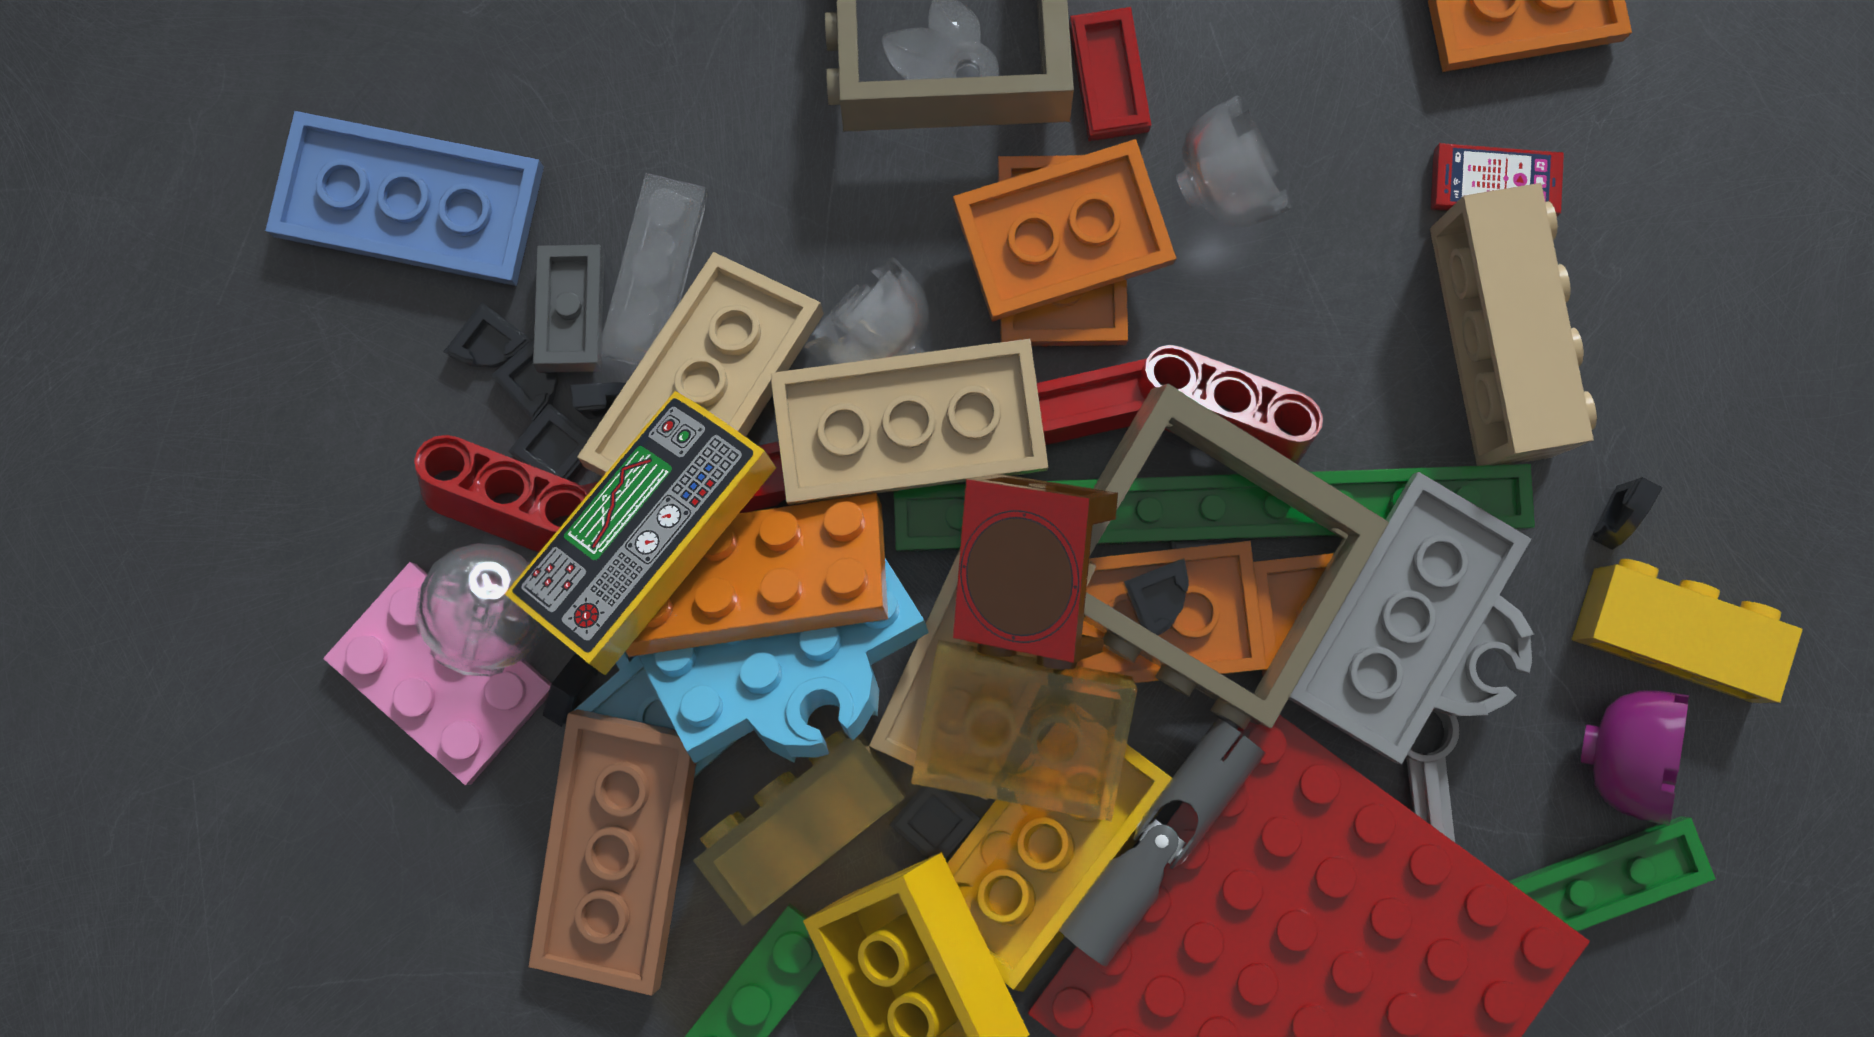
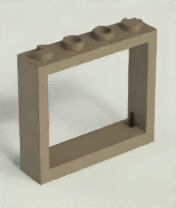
M837 0V12H825L827 51H838L839 68L827 69L828 105L841 106L843 132L1070 122L1074 86L1067 0H1037L1042 74L860 82L857 0Z
M1165 384L1151 389L1093 489L1118 492V509L1166 428L1341 537L1342 540L1254 694L1087 592L1083 620L1105 633L1102 638L1104 639L1103 646L1132 663H1135L1140 654L1158 665L1160 669L1155 677L1164 684L1188 697L1196 688L1214 699L1215 703L1210 711L1220 718L1230 721L1243 730L1246 729L1249 722L1272 728L1389 522L1175 387ZM1110 521L1092 526L1090 555Z

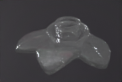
M932 0L929 9L928 28L902 29L886 33L882 36V45L891 67L900 76L905 78L904 80L958 78L956 73L964 66H972L977 69L980 74L979 77L999 76V66L995 55L988 47L980 43L981 29L978 17L970 8L958 0Z

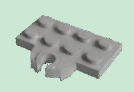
M1420 472L1412 474L1386 518V521L1389 522L1388 526L1289 697V700L1397 764L1403 763L1433 709L1451 716L1488 715V713L1508 704L1517 696L1507 686L1491 687L1485 685L1479 679L1476 672V663L1484 651L1488 649L1496 651L1503 657L1509 670L1521 674L1530 673L1532 664L1530 636L1534 635L1522 612L1500 595L1530 543L1531 538Z

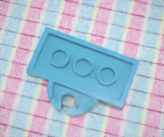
M886 558L887 620L638 655L678 736L694 763L752 731L756 732L772 752L792 762H795L796 757L828 755L827 744L820 730L807 725L808 719L814 710L824 705L838 706L840 708L838 720L844 732L852 741L863 731L872 715L878 716L879 687L871 665L929 633L923 617Z

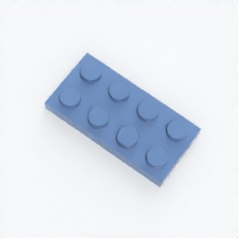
M294 111L265 231L275 238L517 286L544 166L539 159Z

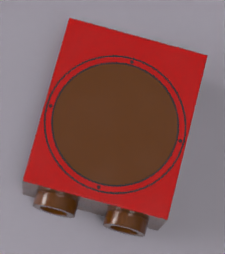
M1002 474L966 479L953 638L977 643V651L984 655L1011 657L1015 656L1017 651L1037 655L1036 663L1038 665L1052 669H1073L1077 667V661L1103 652L1104 639L1082 635L1092 526L1116 519L1118 492Z

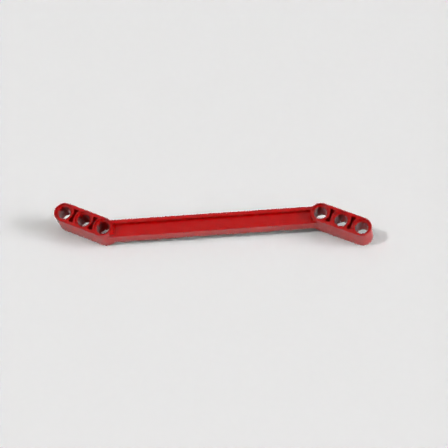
M1173 345L1157 348L1151 352L1147 359L1037 383L1045 445L1130 426L1151 389L1161 386L1159 383L1170 384L1297 465L1318 435L1323 423V416L1319 406L1307 395ZM1219 405L1225 406L1226 408L1230 409L1232 412H1227V411H1225V410L1222 409ZM1279 428L1285 429V430L1288 431L1291 435H1288V434L1282 432ZM449 435L435 436L425 441L417 450L414 459L422 499L428 508L438 514L536 552H540L560 528L551 522L559 516H570L598 483L580 486L570 480ZM779 441L759 445L767 453L776 469L740 513L778 506L781 501L786 499ZM453 470L460 472L457 477L451 480L442 481L434 478L443 471ZM503 493H513L520 496L516 501L507 504L493 501L496 496Z

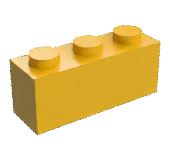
M1620 559L1619 564L1594 569L1574 630L1573 641L1751 703L1781 702L1803 630L1802 628L1779 621L1782 614L1781 611L1756 602L1742 601L1739 607L1718 600L1720 590L1700 582L1681 580L1679 586L1657 578L1659 570L1656 567L1636 560Z

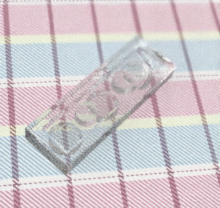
M645 173L602 334V357L639 365L680 303L709 195L706 187Z

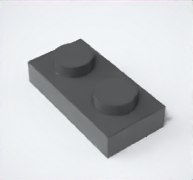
M601 244L537 246L533 364L538 373L602 371L604 252Z

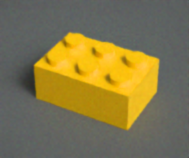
M942 852L845 895L803 920L857 1037H1028L1030 1035Z

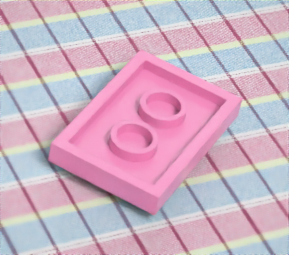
M411 562L406 565L323 658L464 785H471L545 702L552 684L422 568Z

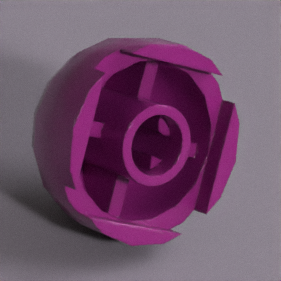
M1637 691L1620 696L1607 706L1600 722V727L1586 725L1581 763L1594 765L1593 773L1596 789L1604 801L1620 813L1640 820L1670 825L1689 695L1664 691Z

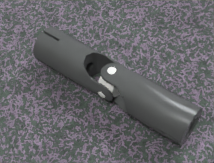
M1220 718L1215 720L1142 817L1143 819L1137 825L1133 838L1134 841L1137 839L1141 841L1138 846L1129 849L1120 857L1109 861L1059 928V931L1074 945L1105 967L1158 899L1159 886L1164 876L1165 865L1173 862L1170 869H1174L1182 864L1188 855H1191L1266 754L1260 747L1243 735L1223 762L1222 759L1241 733ZM1172 801H1182L1190 804L1198 816L1196 832L1186 846V842L1178 837L1173 828L1162 825L1156 819H1153L1163 806Z

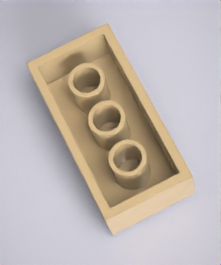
M1541 183L1464 195L1430 228L1477 466L1511 465L1552 458L1594 440L1592 430L1597 422L1596 407L1591 394L1583 390L1579 370L1584 356L1583 343L1578 330L1570 326L1566 306L1570 298V280L1566 268L1562 264L1558 265L1553 243L1557 235V216L1552 203L1549 201L1545 202Z

